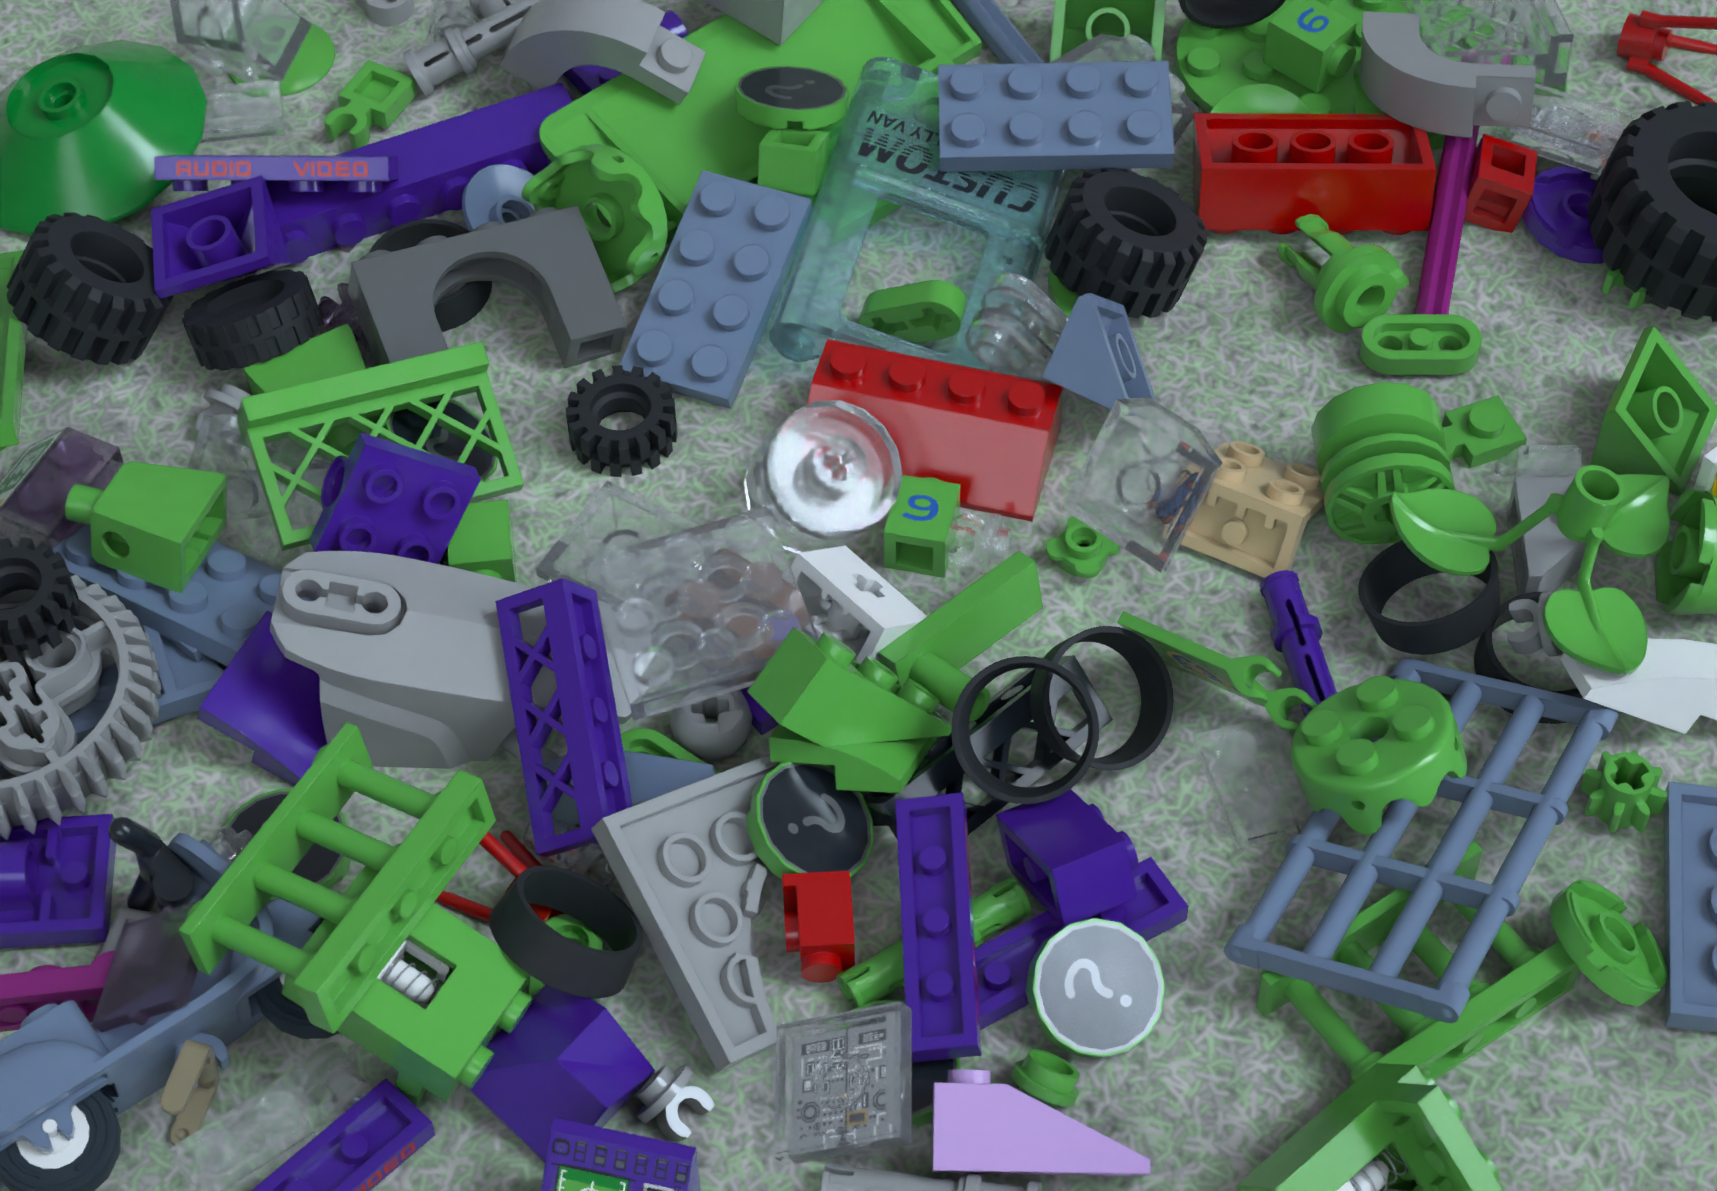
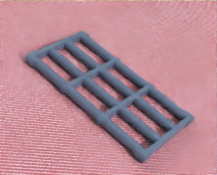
M1404 657L1398 661L1389 677L1424 683L1439 693L1452 695L1449 704L1460 735L1479 702L1514 710L1477 778L1465 776L1462 779L1451 778L1446 774L1440 782L1436 796L1459 801L1462 804L1428 865L1422 867L1390 858L1419 808L1410 800L1399 799L1389 803L1382 815V826L1376 833L1371 834L1362 851L1327 842L1341 816L1329 809H1322L1319 812L1313 811L1300 834L1293 835L1285 847L1286 857L1246 923L1239 924L1224 947V953L1228 959L1241 965L1282 974L1423 1014L1425 1017L1446 1023H1455L1470 998L1468 988L1506 916H1512L1519 906L1520 899L1518 894L1554 826L1564 821L1568 813L1566 803L1599 741L1605 740L1609 736L1619 713L1617 710L1586 699ZM1541 717L1577 725L1540 794L1504 785ZM1382 737L1372 738L1370 741L1375 742ZM1490 809L1527 818L1492 884L1454 875ZM1312 866L1347 875L1303 952L1267 942ZM1375 882L1412 892L1368 970L1331 960ZM1440 900L1478 909L1435 989L1397 978Z

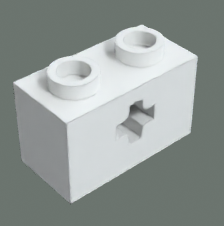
M845 545L797 553L782 583L783 586L792 591L801 600L810 614L812 627L807 634L817 640L823 632L834 636L854 651L856 656L853 660L859 663L866 656H870L880 662L878 655L880 650L927 617Z

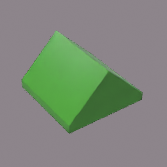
M1055 0L1049 63L1161 61L1166 0Z
M1655 326L1644 328L1605 411L1591 465L1605 467L1618 475H1667L1669 477V493L1679 496L1685 491L1716 420L1717 405Z

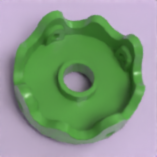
M601 144L579 146L556 156V159L549 166L533 176L522 189V199L533 204L535 212L548 207L560 210L578 206L613 293L621 291L645 278L658 265L664 253L668 236L667 215L663 200L654 181L646 170L623 151ZM597 204H601L608 211L611 218V228L604 226L599 220Z
M1387 676L1371 677L1360 684L1345 688L1326 698L1314 707L1299 723L1292 737L1290 758L1295 775L1313 811L1319 812L1322 809L1332 810L1339 814L1353 830L1367 835L1376 833L1382 826V810L1389 802L1405 799L1412 801L1419 807L1427 806L1436 796L1438 786L1446 774L1451 778L1462 779L1467 773V761L1461 736L1451 706L1437 690L1424 683L1407 679H1392ZM1382 737L1375 742L1370 741L1372 738Z

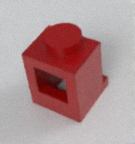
M1484 133L1475 151L1464 221L1494 231L1513 233L1533 196L1538 151Z
M850 870L782 874L786 953L800 952L801 976L803 979L816 983L833 981L836 979L837 974L855 966Z

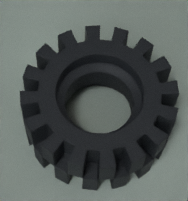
M623 365L612 366L613 375L607 377L603 370L599 369L592 372L593 384L585 378L581 379L576 384L577 393L571 391L567 399L566 417L572 452L576 451L577 459L583 465L590 461L591 470L601 474L605 466H610L611 477H621L622 468L626 467L631 468L632 476L642 474V463L644 462L653 470L661 464L660 454L668 458L673 451L672 442L677 441L675 399L672 398L671 388L667 383L661 386L660 376L654 372L644 379V372L641 367L633 366L631 374L626 375L623 374ZM618 412L636 413L645 419L639 425L626 430H612L599 425L602 419Z
M26 537L20 538L18 547L12 546L10 538L0 540V599L18 590L30 589L37 591L34 597L25 604L12 609L0 610V656L5 651L9 662H21V651L29 650L32 659L42 656L43 653L40 645L45 642L53 649L62 643L58 631L61 630L70 634L75 627L72 616H79L80 611L77 600L79 597L64 558L59 552L54 554L51 545L41 541L36 548L32 538Z

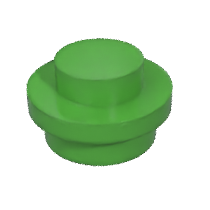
M1031 1049L1025 1060L1017 1061L1011 1071L1012 1079L1020 1086L1019 1091L1055 1110L1057 1105L1065 1107L1074 1105L1079 1095L1078 1089L1075 1087L1080 1076L1078 1070L1064 1059L1052 1053Z

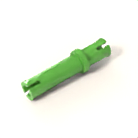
M1008 876L987 891L972 898L975 948L983 945L982 941L993 935V933L1031 913V905L1027 895L1020 884L1016 885L1013 877ZM902 939L882 949L862 963L856 964L836 975L838 986L848 1002L854 999L853 1009L873 1001H878L891 992L905 986Z

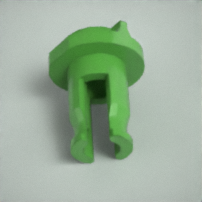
M1308 214L1301 216L1295 220V225L1331 256L1323 266L1307 252L1297 253L1285 242L1278 244L1279 258L1289 267H1296L1299 276L1316 291L1314 309L1317 317L1335 332L1344 333L1352 328H1362L1372 318L1384 315L1394 301L1396 291L1409 285V278L1400 269L1396 258L1387 250L1375 244L1354 247L1339 233L1330 231L1328 224L1319 215Z

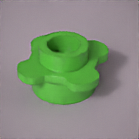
M1078 515L1069 518L1066 525L1067 529L1059 537L1049 539L1046 544L1047 556L1053 561H1058L1067 573L1081 578H1093L1105 567L1108 556L1118 554L1121 542L1115 533H1104L1093 525L1088 517ZM1079 544H1086V545H1088L1089 547H1080V546H1078V545H1079Z

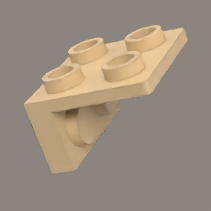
M1224 442L1189 471L1194 472L1196 476L1203 473L1206 476L1201 500L1199 501V494L1195 498L1193 513L1192 502L1177 533L1171 539L1175 525L1171 526L1167 539L1263 578L1278 571H1291L1307 521L1324 506L1319 471L1305 464L1288 463L1285 465L1264 457L1265 452L1263 449L1248 442ZM1191 474L1186 477L1184 488L1192 481L1189 479Z

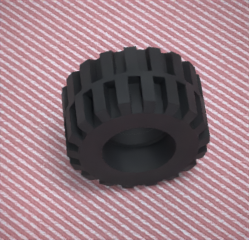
M1102 168L1100 172L1090 170L1084 172L1082 177H1077L1072 182L1046 239L1045 258L1051 262L1049 268L1053 274L1063 280L1061 284L1069 291L1075 292L1079 296L1092 293L1122 304L1127 316L1131 318H1139L1141 314L1149 318L1157 317L1161 311L1167 313L1172 310L1176 302L1179 301L1207 243V234L1203 232L1205 229L1203 220L1195 215L1196 210L1189 202L1179 197L1180 194L1158 183L1159 181L1153 178L1144 177L1129 170L1118 171L1113 168Z
M64 212L63 216L53 214L47 216L45 221L38 223L8 281L7 288L9 290L6 294L8 303L15 307L13 310L14 315L19 321L28 326L27 330L36 338H41L51 348L63 351L72 358L81 361L86 359L100 365H108L109 362L121 365L128 363L130 359L136 360L140 357L174 297L170 296L159 299L155 293L153 248L146 245L143 239L113 222H107L99 217L88 214L82 216L75 212Z

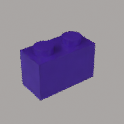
M1072 789L1045 802L1020 804L996 814L1007 865L1011 873L1063 927L1071 923L1083 921L1138 898L1132 870L1138 868V857L1129 836L1124 831L1117 832L1105 821L1101 811L1095 804L1088 805Z

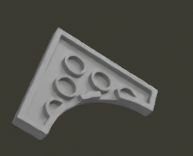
M770 754L606 816L591 828L717 1072L758 1055L783 1040L764 991L758 957L751 956L750 948L751 918L758 913L761 890L768 870L765 868V863L756 854L747 832L746 814L751 810L752 797L750 798L754 786L782 763L771 762Z

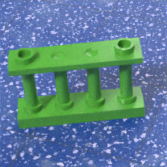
M346 722L333 740L318 751L312 766L203 899L197 901L190 909L185 922L178 931L197 970L210 975L226 953L232 949L296 979L293 985L310 1023L334 1034L495 823L496 818L483 780L459 769L442 791L434 795L374 770L358 726ZM357 792L420 820L404 841L393 847L338 823L333 819L351 796ZM316 843L375 869L379 873L362 895L352 900L294 874L292 871L312 845ZM275 896L331 921L338 926L320 949L310 954L249 925L269 899Z
M1472 841L1454 875L1475 880L1483 851L1475 841ZM1398 888L1357 914L1331 960L1368 970L1374 959L1367 951L1386 939L1412 892ZM1440 900V901L1438 902L1437 906L1440 905L1441 903L1445 902V901H1444V900ZM1452 903L1471 923L1478 909ZM1504 920L1491 946L1511 967L1509 974L1493 985H1490L1487 981L1479 983L1473 978L1468 988L1470 998L1455 1023H1446L1426 1018L1423 1014L1374 1001L1405 1035L1403 1044L1385 1056L1380 1051L1372 1053L1315 989V984L1263 970L1256 1008L1266 1017L1290 1001L1350 1069L1349 1087L1376 1063L1417 1065L1420 1070L1424 1071L1435 1081L1572 990L1580 969L1565 951L1560 941L1544 951L1540 947L1531 949ZM1425 926L1412 949L1418 958L1440 980L1453 954L1427 926Z

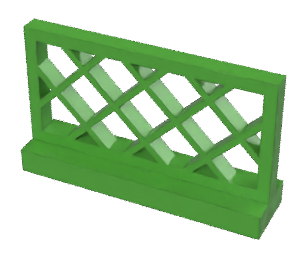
M482 341L241 398L237 424L243 442H248L282 551L311 544L309 538L316 525L292 530L285 507L295 490L321 503V489L302 479L316 454L331 462L337 456L349 457L323 443L333 426L348 423L368 435L427 452L422 448L435 425H438L468 441L457 462L465 464L474 446L499 459L504 477L486 482L480 480L470 503L522 490L524 481L487 374L490 363ZM476 392L483 417L475 430L443 414L451 398ZM440 401L436 409L427 405L428 403ZM408 409L429 420L416 445L383 428L392 412ZM381 415L376 424L366 419ZM486 425L492 440L481 434ZM321 430L316 438L306 434ZM288 438L309 449L294 475L270 462L265 443ZM277 480L288 486L283 496H281Z

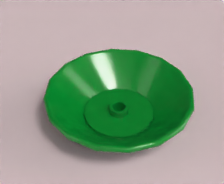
M115 40L78 46L30 67L0 92V228L3 231L31 236L38 223L45 221L47 216L53 214L63 216L64 212H75L82 216L88 214L114 223L143 209L173 183V180H155L154 156L193 155L202 141L207 98L194 68L162 46L127 40Z

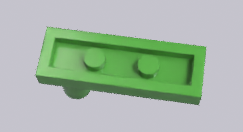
M1018 550L878 652L880 663L898 676L897 684L903 686L908 679H912L933 693L940 700L939 704L954 712L961 692L972 679L959 669L1043 608L1036 561ZM986 687L980 692L973 705L969 722L981 717L989 705L990 692Z

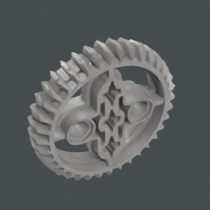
M77 574L71 576V579L79 597L77 599L80 606L79 616H72L75 627L70 634L61 630L58 631L62 643L54 649L47 642L41 644L40 648L43 655L32 659L29 650L21 651V662H9L5 651L0 656V763L11 774L16 776L0 781V835L6 840L13 827L23 825L25 829L34 835L37 821L48 817L60 826L62 811L72 806L85 813V798L90 794L107 798L108 785L106 781L109 778L126 780L127 767L125 762L141 761L142 747L140 743L152 740L153 727L151 722L159 719V704L157 701L161 698V683L158 674L159 664L153 652L148 634L143 631L138 618L133 615L131 610H126L124 604L119 601L116 595L107 596L106 591L102 590L98 583L87 587L86 583ZM24 589L3 596L0 599V610L12 609L25 604L34 597L37 591ZM116 662L118 682L112 701L96 727L77 745V734L68 716L85 707L96 697L100 690L102 670ZM34 685H35L36 693H37V695H38V697H39V700H40V702H41V705L38 704V701H37L36 696H35V694H34V691H33V689H32V686H34Z

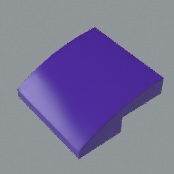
M267 610L200 705L197 719L254 751L252 763L295 786L312 766L318 751L327 744L320 706V677L312 669L302 666L283 655L270 632L273 613Z

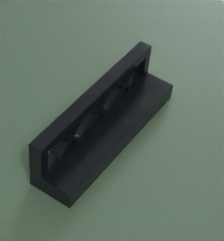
M1075 655L1062 656L1058 664L1074 674L1089 692L1097 710L1100 731L1113 720ZM1029 668L991 697L989 705L982 716L975 721L969 722L971 744L981 764L986 769H991L990 773L1005 782L1006 773L1015 774L1006 783L1019 787L1031 786L1064 759L1046 745L1039 735L1034 722H1031L1033 718L1030 708V689L1036 668ZM1053 674L1049 694L1050 709L1054 723L1058 700L1070 690L1073 691L1086 713L1084 704L1077 692L1064 679ZM1088 718L1084 719L1072 730L1056 727L1061 737L1074 751L1087 741ZM1020 729L1038 733L1034 760L1025 767L1007 764L1011 738ZM952 733L949 736H941L933 742L928 753L901 793L869 792L864 796L873 819V826H889L897 839L895 800L935 796L945 788V794L961 793L965 772L956 757ZM994 750L992 760L983 759ZM987 793V797L977 805L966 803L968 835L1009 802L997 799Z

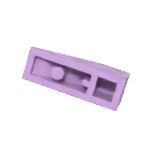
M948 1070V1083H934L932 1173L1150 1175V1159L1007 1084H990L991 1071Z

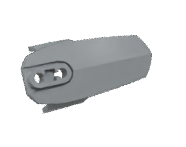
M360 551L306 552L292 560L282 569L270 623V632L286 658L312 669L319 675L320 706L327 744L333 740L346 722L358 726L373 767L451 769L471 761H489L503 740L516 727L495 601L534 587L455 567L382 553ZM301 597H310L314 600L305 601L302 600ZM543 605L519 613L523 640L532 646H535L547 625ZM599 607L619 724H624L639 710L648 698L660 674L662 662L653 638L640 620ZM543 665L531 685L533 702L545 710L557 689L555 672Z

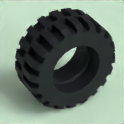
M1690 101L1675 102L1668 105L1666 109L1662 105L1643 113L1640 118L1631 121L1623 130L1591 192L1592 197L1588 203L1587 214L1591 226L1590 232L1596 248L1604 249L1602 257L1605 264L1612 272L1620 269V273L1624 276L1623 284L1633 292L1637 293L1641 287L1647 289L1645 294L1652 298L1650 303L1664 310L1670 306L1681 310V316L1698 320L1702 316H1710L1712 322H1717V103L1704 101L1698 106H1692Z

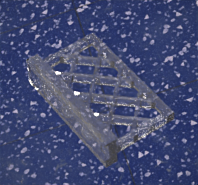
M1403 0L1408 13L1420 14V38L1436 54L1466 63L1536 66V73L1543 87L1566 85L1574 35L1556 0ZM1461 5L1475 11L1470 12L1457 6ZM1491 18L1499 19L1501 21L1507 22L1508 24L1505 25L1499 23L1497 21L1491 20ZM1441 19L1454 25L1448 26L1435 20ZM1475 32L1488 38L1482 39L1469 33ZM1506 44L1517 49H1509L1503 46ZM1453 46L1460 49V51H1445V49Z

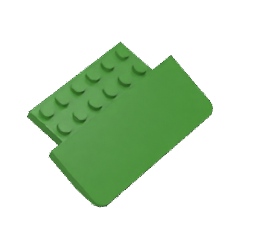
M824 0L781 46L731 16L724 14L683 38L704 50L706 54L689 94L681 104L672 101L622 73L549 115L540 126V144L551 162L556 159V156L579 146L591 144L615 147L630 155L646 170L662 197L667 215V245L672 242L702 170L758 185L759 144L771 128L754 124L738 113L734 98L737 79L749 71L771 66L809 67L831 73L842 79L849 88L847 113L843 119L834 125L816 130L830 132L828 176L814 196L809 195L806 197L811 199L813 213L786 278L939 184L923 178L925 174L935 177L940 170L939 146L936 145L939 141V136L935 135V133L939 134L938 65L966 64L980 55L982 41L949 0ZM872 111H876L877 119L879 118L881 113L884 114L878 124H875L874 115L872 116L871 120L867 122V119L869 118ZM885 115H888V118L892 120L898 119L889 127H884ZM788 121L787 127L802 129L803 121ZM901 121L905 122L904 134L901 133L902 124L896 130H892ZM918 127H921V129L919 130L920 139H917V134L909 136L911 133L916 131ZM925 129L934 132L929 142H926L930 133L924 131ZM878 139L887 141L888 143L878 141ZM862 142L869 143V146H878L867 157L858 155ZM874 142H878V143L884 144V145H886L887 147H884V146L875 144ZM913 145H918V146H922V147L928 148L930 151H927V150H925V149H922V148H919V147H916V146H913ZM909 146L931 153L933 156L923 153L920 150H914L912 148H909ZM879 147L886 149V152L888 150L895 152L885 164L877 161ZM900 154L908 157L904 164L907 168L913 169L921 162L928 164V166L919 174H910L898 169L896 160ZM947 172L942 179L945 180L956 172ZM597 204L599 220L604 226L611 228V218L608 211L601 204Z

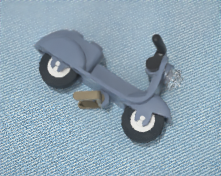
M127 817L114 819L108 828L109 837L114 843L135 853L140 871L128 895L127 907L150 912L157 900L160 918L165 924L177 928L183 925L192 906L209 893L253 838V835L248 830L237 834L235 830L226 825L218 830L219 838L211 843L205 839L197 841L187 834L178 833L167 846L157 833ZM278 898L267 905L265 904L249 926L302 949L324 918ZM232 949L226 953L210 975L195 969L96 1031L75 1001H66L60 1005L55 1003L44 1005L29 1014L22 1022L19 1030L0 1041V1190L7 1187L10 1191H95L109 1178L120 1155L121 1128L117 1116L164 1087L160 1098L161 1108L166 1114L176 1116L170 1130L171 1143L173 1146L181 1149L189 1147L195 1141L216 1094L220 1080L218 1066L222 1070L230 1067L226 1047L245 1035L264 1017L280 1031L301 1039H327L340 1032L336 1031L332 1034L311 1024L304 1008L281 994L285 974Z

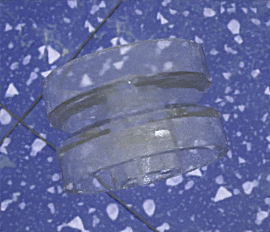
M841 400L814 401L794 411L777 429L762 441L749 458L744 478L747 507L759 529L781 548L800 553L847 546L853 543L866 530L882 520L896 502L903 474L899 450L886 427L868 411Z

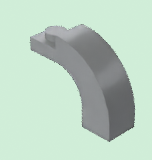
M540 0L528 10L517 26L499 66L539 89L555 85L560 76L571 68L583 65L603 66L622 72L672 101L681 104L689 94L706 52L660 26L665 12L641 0Z
M1363 12L1359 67L1360 83L1366 96L1380 110L1400 122L1415 128L1456 137L1472 138L1473 125L1531 128L1536 66L1477 64L1451 60L1436 54L1422 42L1419 33L1420 14Z

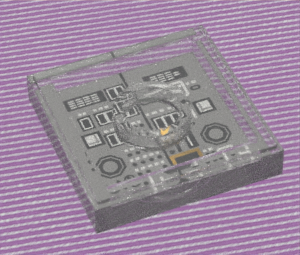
M1535 83L1531 128L1497 126L1494 137L1538 151V156L1600 176L1623 130L1634 120L1635 116L1622 110Z
M899 1001L777 1025L774 1158L783 1164H797L911 1144L912 1009Z

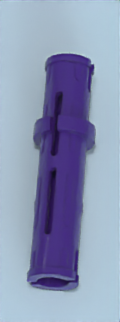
M1288 570L1278 571L1265 577L1259 585L1260 592L1266 601L1274 625L1270 636L1275 649L1283 652L1294 688L1306 692L1318 705L1326 698L1337 693L1333 677L1319 642L1323 631L1318 618L1308 611L1297 573ZM1300 704L1306 717L1312 709L1306 704Z

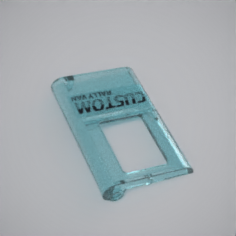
M875 57L868 60L862 67L770 327L769 339L784 358L794 362H806L820 358L827 339L1006 374L1068 170L940 172L938 74L888 57ZM880 200H886L984 235L986 239V246L954 348L949 353H939L845 319L841 313V306L875 206ZM1000 259H1005V263L1000 262Z

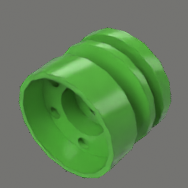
M1379 382L1354 387L1333 397L1317 412L1311 432L1319 475L1321 476L1320 483L1328 526L1341 538L1360 545L1397 543L1402 538L1395 527L1390 509V499L1394 491L1411 493L1434 488L1455 490L1449 456L1446 453L1445 437L1438 404L1426 391L1404 383Z

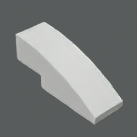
M1648 638L1646 655L1643 662L1635 672L1629 675L1626 673L1614 674L1591 667L1569 657L1565 653L1560 659L1582 697L1586 700L1683 734L1687 733L1700 715L1717 720V644L1685 639Z

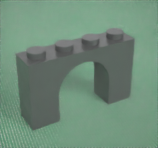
M577 205L560 210L554 207L543 208L525 219L505 224L498 221L488 222L478 226L469 233L449 238L441 235L432 236L422 240L414 247L394 252L377 250L364 255L358 261L351 262L348 293L376 366L447 350L448 347L438 324L434 308L449 291L462 284L474 281L501 282L526 294L541 311L564 368L620 352L627 328L625 319Z

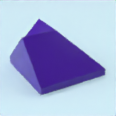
M262 175L151 209L154 288L159 299L235 281L291 264L268 188Z
M545 985L533 997L529 1008L514 1030L509 1034L501 1029L490 1040L486 1047L494 1052L492 1060L476 1084L471 1089L467 1086L465 1087L545 1163L549 1134L554 1117L603 1128L655 1073V1069L604 1006L591 998L572 995Z

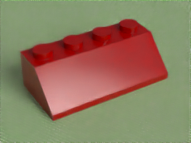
M1193 113L1194 209L1196 210L1195 215L1203 220L1204 230H1210L1218 234H1231L1238 230H1267L1275 234H1290L1300 230L1295 225V220L1308 214L1319 215L1328 224L1330 231L1337 232L1340 235L1349 234L1353 231H1383L1392 235H1404L1411 231H1429L1437 169L1425 130L1400 122L1388 114Z
M827 339L810 385L797 463L802 462L806 465L813 477L891 493L895 492L899 474L919 478H936L943 482L960 484V507L1033 522L1060 433L1063 387L1057 384Z

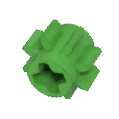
M1635 750L1631 753H1619L1614 756L1607 751L1602 752L1597 770L1586 769L1580 787L1582 792L1589 795L1584 811L1585 815H1597L1604 823L1608 824V830L1611 833H1614L1618 828L1633 826L1640 833L1645 831L1650 813L1661 814L1668 794L1662 789L1657 788L1663 770L1661 767H1652Z

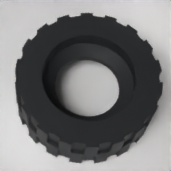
M293 269L266 271V273L250 275L244 279L225 284L223 287L212 290L205 294L206 296L193 302L191 307L185 310L183 313L184 317L182 318L200 366H205L208 370L220 369V371L249 367L252 364L262 363L278 355H283L296 346L304 344L312 335H315L320 330L319 326L323 325V318L307 275L300 270L293 271Z

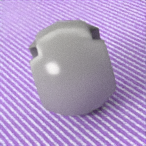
M709 679L689 685L676 698L670 718V727L677 743L697 758L712 761L733 756L746 743L752 724V713L742 692L726 681ZM717 718V721L705 722V719Z

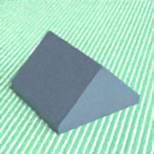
M1092 293L1079 296L1042 377L1117 413L1148 421L1162 417L1124 305Z

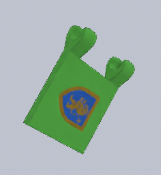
M1124 611L1117 621L1124 629L1130 630L1148 641L1165 663L1245 698L1256 705L1265 707L1272 720L1283 731L1292 736L1298 724L1288 721L1290 710L1298 704H1306L1311 709L1317 706V703L1301 689L1283 688L1267 691L1259 684L1255 678L1263 672H1270L1277 678H1280L1282 674L1281 669L1267 657L1251 655L1229 658Z

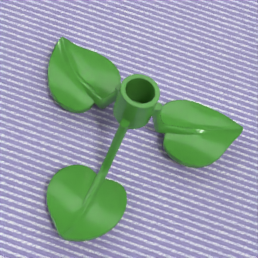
M1584 466L1577 471L1564 496L1558 493H1551L1542 507L1508 532L1498 537H1494L1497 525L1490 510L1480 500L1469 494L1443 488L1425 489L1411 493L1393 492L1390 499L1391 514L1398 534L1405 545L1428 566L1438 571L1458 576L1482 573L1489 563V550L1495 552L1504 550L1551 514H1556L1558 528L1561 533L1573 541L1586 542V547L1577 578L1578 591L1572 589L1558 590L1549 597L1542 612L1543 624L1549 638L1569 657L1614 674L1626 673L1629 675L1635 672L1643 662L1646 655L1648 637L1645 620L1640 609L1625 592L1617 588L1601 587L1592 590L1590 579L1600 543L1608 551L1627 558L1652 557L1664 547L1670 532L1668 510L1669 477L1667 475H1616L1611 470L1602 466Z

